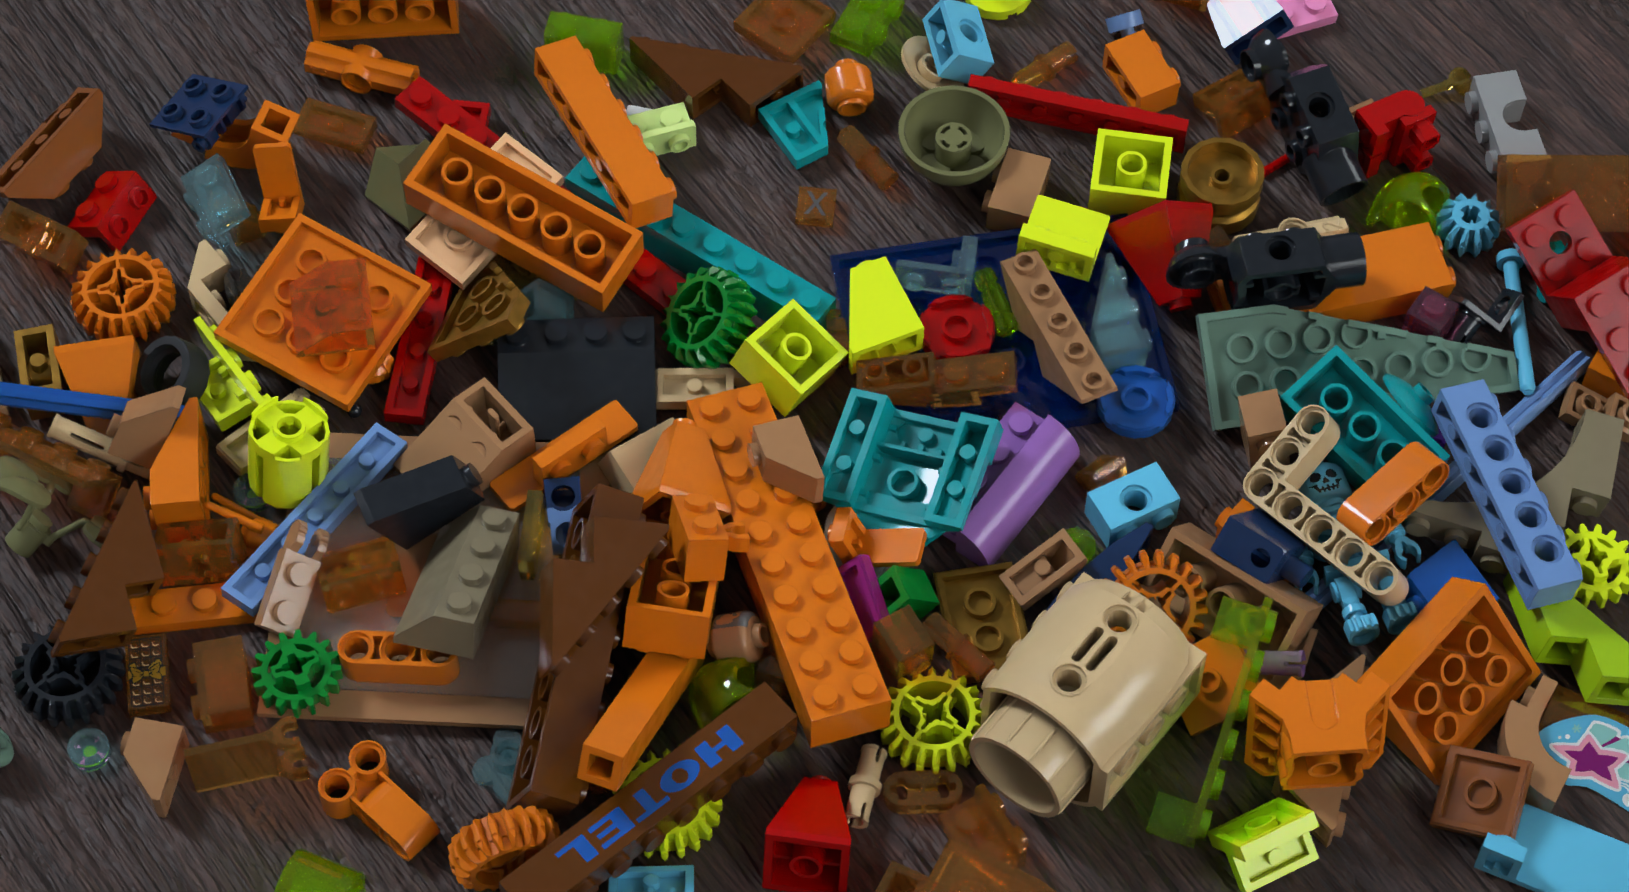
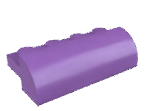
M1017 402L1012 405L1000 420L1004 430L992 465L987 466L978 495L973 500L963 531L945 532L942 534L956 543L957 552L979 566L996 563L1080 455L1076 440L1059 421L1049 414L1043 419Z

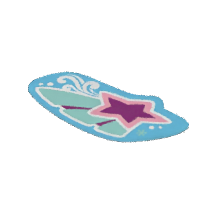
M1582 715L1558 721L1539 732L1541 742L1548 754L1560 764L1572 769L1565 785L1590 788L1629 811V727L1604 716Z

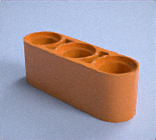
M1420 442L1409 443L1342 503L1337 512L1336 519L1368 545L1374 546L1382 541L1445 483L1450 471L1449 465Z
M354 630L344 634L339 639L337 645L343 673L347 678L356 682L442 686L454 682L460 673L458 656L393 643L395 632ZM356 653L366 654L364 657L360 659L350 658L352 655ZM397 655L407 656L405 659L401 661L391 660L393 657ZM443 656L448 658L443 663L432 662L437 657Z

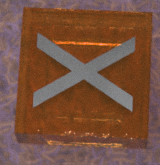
M799 186L795 224L833 228L837 189Z

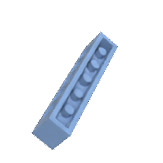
M1484 379L1440 389L1431 412L1527 610L1571 600L1583 580L1580 563L1572 557L1565 543L1563 529L1555 523L1549 511L1547 497L1542 491H1539L1532 477L1530 463L1526 458L1522 457L1516 445L1514 431L1509 425H1506L1500 413L1496 395L1490 392Z

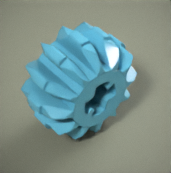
M1460 193L1455 200H1446L1440 212L1437 213L1435 220L1437 227L1436 235L1440 237L1441 241H1445V251L1455 248L1459 258L1465 252H1469L1476 258L1481 250L1488 252L1493 247L1494 241L1499 237L1501 228L1500 223H1498L1500 219L1499 211L1491 209V200L1480 202L1478 201L1477 193L1471 199H1467Z

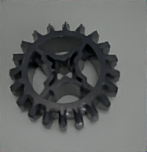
M49 623L48 634L42 636L34 631L33 639L35 643H22L21 650L23 655L15 657L14 665L17 670L12 671L15 695L18 700L22 701L23 709L28 714L33 712L35 719L40 723L48 719L50 725L56 728L62 720H65L66 725L72 729L75 719L81 718L84 723L89 725V715L95 712L104 717L105 709L103 704L115 705L117 700L115 692L123 691L124 684L121 678L125 677L126 669L122 663L123 655L121 650L116 647L52 658L51 651L54 644L47 642L54 626ZM50 662L49 669L42 674L43 679L38 682L42 670ZM98 666H100V669H99V672H98L96 678H95L94 681L88 686V685H87L88 679H89L92 675L95 674L94 669H96Z

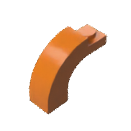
M265 99L256 118L249 120L235 119L230 127H226L227 131L223 135L219 134L220 138L214 143L212 149L205 150L204 158L230 167L257 169L252 152L254 145L289 142L298 124L300 114ZM171 133V136L189 144L194 140L189 135Z

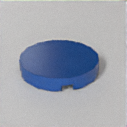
M1140 365L1122 366L1114 370L1111 377L1118 391L1096 399L1098 416L1106 427L1120 436L1133 439L1151 437L1163 431L1172 419L1176 402L1171 384L1168 381L1166 383L1160 377L1159 372Z

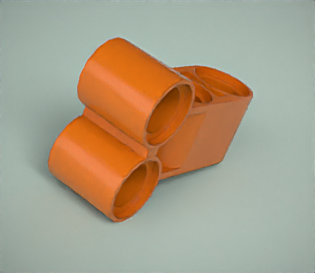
M371 740L361 741L350 750L348 757L350 768L348 770L342 768L329 769L319 778L317 786L322 809L326 815L334 819H344L354 814L397 855L409 862L440 834V829L431 816L389 778L390 773L386 752L382 745ZM366 762L378 763V766L372 770L367 771L360 768ZM337 789L348 791L341 798H331L329 796L331 792Z

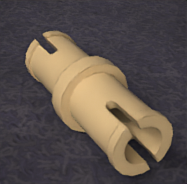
M864 744L861 747L856 773L850 777L848 782L850 795L845 815L848 824L853 817L850 826L852 828L864 829L868 827L874 798L880 795L882 784L879 780L884 761L887 758V751L881 748L879 755H876L879 745Z

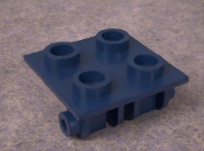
M192 74L170 101L161 108L158 115L149 125L152 128L192 136L194 140L191 144L198 152L203 153L205 150H211L214 143L220 138L219 134L223 135L227 131L226 127H230L236 117L245 110L247 97L244 93L249 87L244 84Z

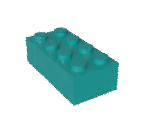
M1337 345L1279 398L1284 418L1288 423L1303 407L1308 405L1323 407L1336 421L1340 428V438L1325 459L1328 462L1339 465L1343 469L1347 481L1356 490L1409 443L1420 442L1446 463L1450 458V455ZM1325 422L1316 423L1312 427L1310 434L1319 433L1323 429Z

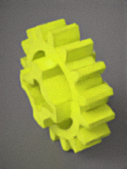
M1584 524L1579 525L1576 534L1569 528L1565 529V543L1570 552L1576 549L1577 552L1571 555L1580 563L1583 577L1573 597L1581 598L1582 605L1586 608L1591 600L1596 601L1600 609L1604 608L1607 599L1614 604L1618 603L1622 593L1628 594L1629 553H1625L1629 542L1627 540L1619 543L1614 540L1616 537L1615 530L1610 531L1607 535L1602 534V528L1599 524H1596L1593 532L1588 531ZM1617 573V577L1608 583L1607 579H1611L1613 574Z

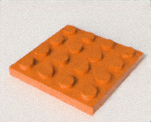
M299 213L214 331V336L221 343L349 412L432 292V284Z

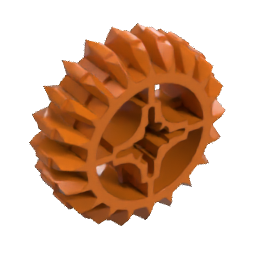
M116 248L114 256L107 257L101 253L98 263L87 261L86 267L88 271H78V282L72 283L71 291L73 295L71 296L70 303L73 311H75L74 316L77 323L83 326L88 336L95 334L96 339L100 340L133 335L134 338L140 337L147 342V333L149 331L160 334V323H170V312L174 311L176 306L175 294L177 292L175 284L172 283L173 279L170 271L164 268L160 259L152 260L151 255L147 251L138 256L133 248L127 254H121Z
M1156 549L1153 560L1149 561L1147 552L1140 550L1138 555L1140 562L1135 564L1132 558L1127 555L1123 558L1128 567L1126 570L1122 571L1116 565L1111 567L1112 573L1117 577L1115 582L1123 584L1138 593H1142L1148 599L1153 597L1156 600L1158 596V602L1162 610L1179 627L1190 643L1195 641V637L1189 631L1192 627L1197 630L1204 628L1203 622L1195 616L1208 614L1209 610L1206 605L1196 602L1206 599L1208 593L1205 589H1195L1203 582V579L1199 574L1189 576L1193 569L1190 562L1187 561L1178 567L1180 557L1176 553H1172L1164 563V552L1161 549ZM1150 574L1169 576L1166 581L1162 579L1154 586H1145L1137 580ZM1182 585L1185 604L1183 612L1178 619L1170 610V603L1176 596L1174 591ZM1114 626L1110 628L1115 632L1127 631L1126 629L1119 626Z
M518 805L510 810L503 808L500 812L493 814L488 812L486 817L474 819L473 824L463 826L460 829V833L455 834L451 838L452 842L447 848L452 873L456 876L458 884H463L465 889H474L479 892L485 889L495 891L500 888L499 881L561 835V831L553 815L549 814L547 809H537L536 806H528L523 809L522 806Z

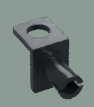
M1504 288L1488 312L1484 313L1466 298L1450 294L1447 299L1459 308L1461 314L1443 339L1467 344L1470 343L1480 327L1501 332L1525 296L1519 291ZM1510 300L1508 307L1498 315L1503 304Z

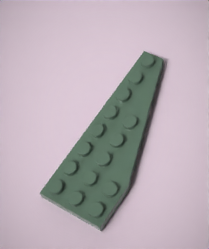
M1275 304L1203 313L1195 316L1212 432L1240 428L1238 396L1277 388L1280 398L1283 393L1335 345L1340 347L1396 403L1397 401L1383 382V376L1387 373L1401 378L1413 387L1419 382L1422 383L1435 400L1442 388L1482 379L1485 380L1490 392L1494 394L1520 390L1513 351L1473 343H1460L1445 340L1442 337L1425 336L1410 333L1407 330L1351 319L1344 320L1324 316L1321 313L1289 309L1286 306Z

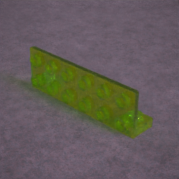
M1223 596L1210 638L1247 649V653L1197 804L1159 791L1146 833L1193 849L1197 839L1205 841L1213 818V811L1208 810L1207 807L1210 799L1219 800L1226 778V771L1220 768L1223 759L1231 762L1238 742L1239 731L1233 728L1236 720L1244 722L1248 712L1249 694L1252 691L1246 688L1249 681L1254 683L1258 681L1265 651L1259 649L1262 642L1270 644L1276 626L1278 612L1272 611V598L1265 596L1260 608Z

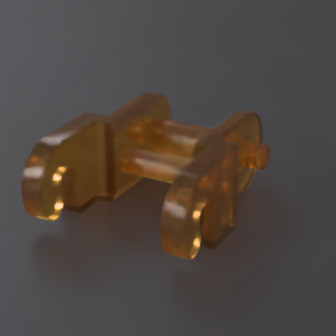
M831 309L826 314L827 332L848 351L849 343L846 320L839 318L841 317V310ZM848 354L838 368H843L848 364Z

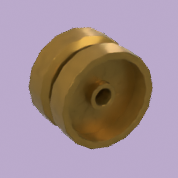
M1218 137L1200 141L1187 151L1182 162L1180 181L1177 188V201L1212 204L1213 218L1210 235H1228L1241 231L1253 221L1258 210L1260 193L1264 183V165L1258 154L1243 142L1232 138Z

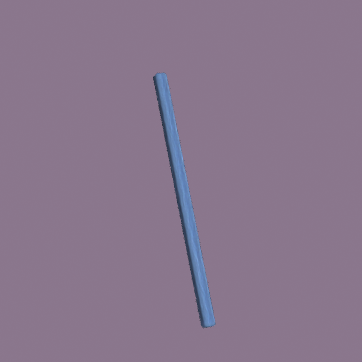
M1576 351L1536 387L1533 394L1525 396L1503 416L1506 425L1513 429L1515 436L1562 395L1566 387L1572 382H1576L1586 373L1592 361L1590 357L1586 356L1583 351ZM1455 460L1449 464L1450 471L1445 483L1427 500L1443 502L1465 482ZM1382 540L1374 545L1373 548L1376 551L1389 550L1391 545L1385 544ZM1323 578L1319 581V592L1317 595L1314 594V586L1305 593L1323 604V608L1333 600L1330 587L1325 585Z

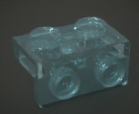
M216 153L180 178L187 191L183 194V197L191 210L197 213L199 220L196 222L198 230L206 240L210 241L213 239L224 248L230 244L225 232L250 217L251 214L225 159Z

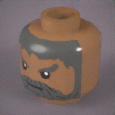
M749 610L723 613L716 616L711 624L707 650L711 657L716 658L724 666L754 663L760 660L765 647L769 645L770 634L768 627L765 623H761V620L754 612Z

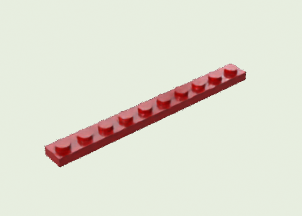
M421 76L394 98L395 107L433 137H436L443 125L447 124L489 148L501 138ZM563 185L560 186L561 188H563V189H565V190L571 192L570 190H568V189H567L566 187H564ZM644 248L643 254L623 284L666 316L662 309L669 307L671 303L668 295H675L678 291L676 282L686 283V280Z
M453 100L486 127L489 126L491 116L490 103ZM419 256L414 275L431 283L432 292L400 337L384 409V418L388 422L424 425L437 362L427 351L449 310L454 283Z

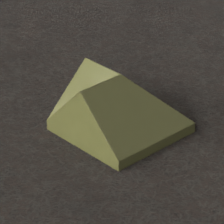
M426 138L415 145L376 147L365 192L366 198L409 232H412L427 216V214L406 203L403 182L431 144Z

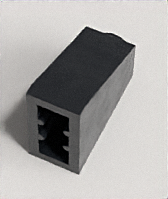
M453 455L364 487L353 493L367 526L406 550L485 500L479 486L483 481L478 470L473 464H465Z

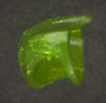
M1427 172L1400 174L1384 184L1379 190L1367 214L1366 224L1371 227L1381 220L1389 228L1397 229L1429 222L1434 233L1436 231L1437 213L1440 212L1443 204L1449 199L1450 191L1438 177Z
M744 657L723 658L704 665L696 673L689 685L688 699L692 714L700 730L754 690V663L747 662Z

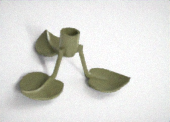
M26 445L20 450V460L11 456L0 457V491L6 492L28 504L21 519L5 536L7 545L15 553L29 558L42 543L50 547L55 540L78 528H82L86 537L101 548L102 544L95 540L106 518L95 515L89 520L83 517L51 534L50 527L52 526V521L45 513L41 512L42 509L47 508L51 503V495L55 488L68 496H71L77 490V479L66 464L30 445ZM38 480L46 483V488L42 483L38 482Z

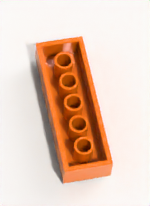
M447 124L443 125L403 182L406 203L601 312L605 311L644 252L642 231Z

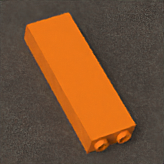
M1429 222L1363 235L1360 237L1364 245L1367 264L1365 284L1358 287L1335 289L1314 309L1299 311H1311L1344 320L1351 319L1369 322L1411 313L1412 311L1410 310L1416 307L1417 303L1416 311L1448 305L1449 300L1447 298L1452 293L1453 288L1456 287V276L1453 268L1446 265L1443 257L1442 241L1438 235L1434 236ZM1222 280L1207 286L1215 312L1231 310Z

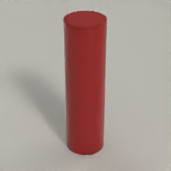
M1287 154L1264 166V177L1289 163L1290 160Z

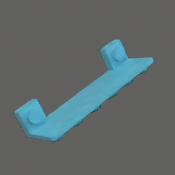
M1524 803L1516 838L1513 839L1506 835H1494L1488 832L1474 864V868L1534 892H1629V844Z

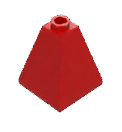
M1164 200L1109 223L1108 233L1158 306H1169L1170 312L1185 311L1193 307L1192 301L1201 297L1202 288L1190 290L1172 287L1166 280V269L1175 254L1174 248L1181 241L1200 237L1207 240L1209 245L1213 218L1212 204Z
M816 775L811 778L804 777L766 827L762 888L786 892H847L852 839L837 781H832L830 778L822 775Z

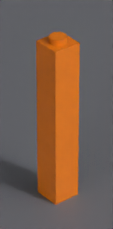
M647 652L583 743L577 778L617 792L704 663V659H683L672 654Z

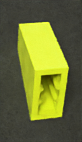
M886 256L876 260H865L856 267L850 268L849 370L851 374L923 349L924 326Z

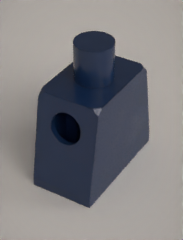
M1259 508L1229 516L1210 549L1266 584L1286 579L1301 589L1306 585L1314 572L1311 566L1299 559L1305 550V543Z

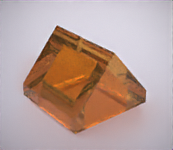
M227 197L224 200L223 220L236 247L262 238L268 233H261L258 223L259 212L254 204L232 197Z
M1101 455L1077 472L1075 478L1087 492H1090L1127 475L1126 460L1123 456Z

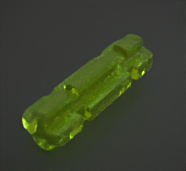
M990 267L976 271L974 282L978 291L982 292V300L994 318L995 329L998 335L1001 337L1013 335L1017 332L1018 322L1014 314L1009 311L1011 307L1001 285L996 282L998 278L995 271Z

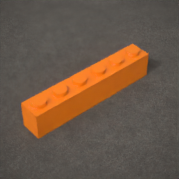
M576 35L535 48L534 75L625 222L634 228H639L672 217L673 201L677 198L674 182L670 177L666 178L664 176L655 152L649 151L645 146L639 127L632 125L627 117L621 99H616L612 94L606 75L604 73L600 74L595 67L590 50L583 48Z

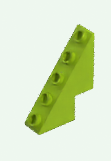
M1508 572L1502 582L1535 663L1570 665L1585 703L1629 706V643L1574 597L1571 600L1527 610Z

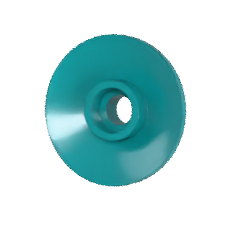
M1385 374L1383 382L1402 409L1429 435L1435 437L1439 434L1438 425L1430 407L1435 398L1430 391L1420 382L1413 387L1397 376Z

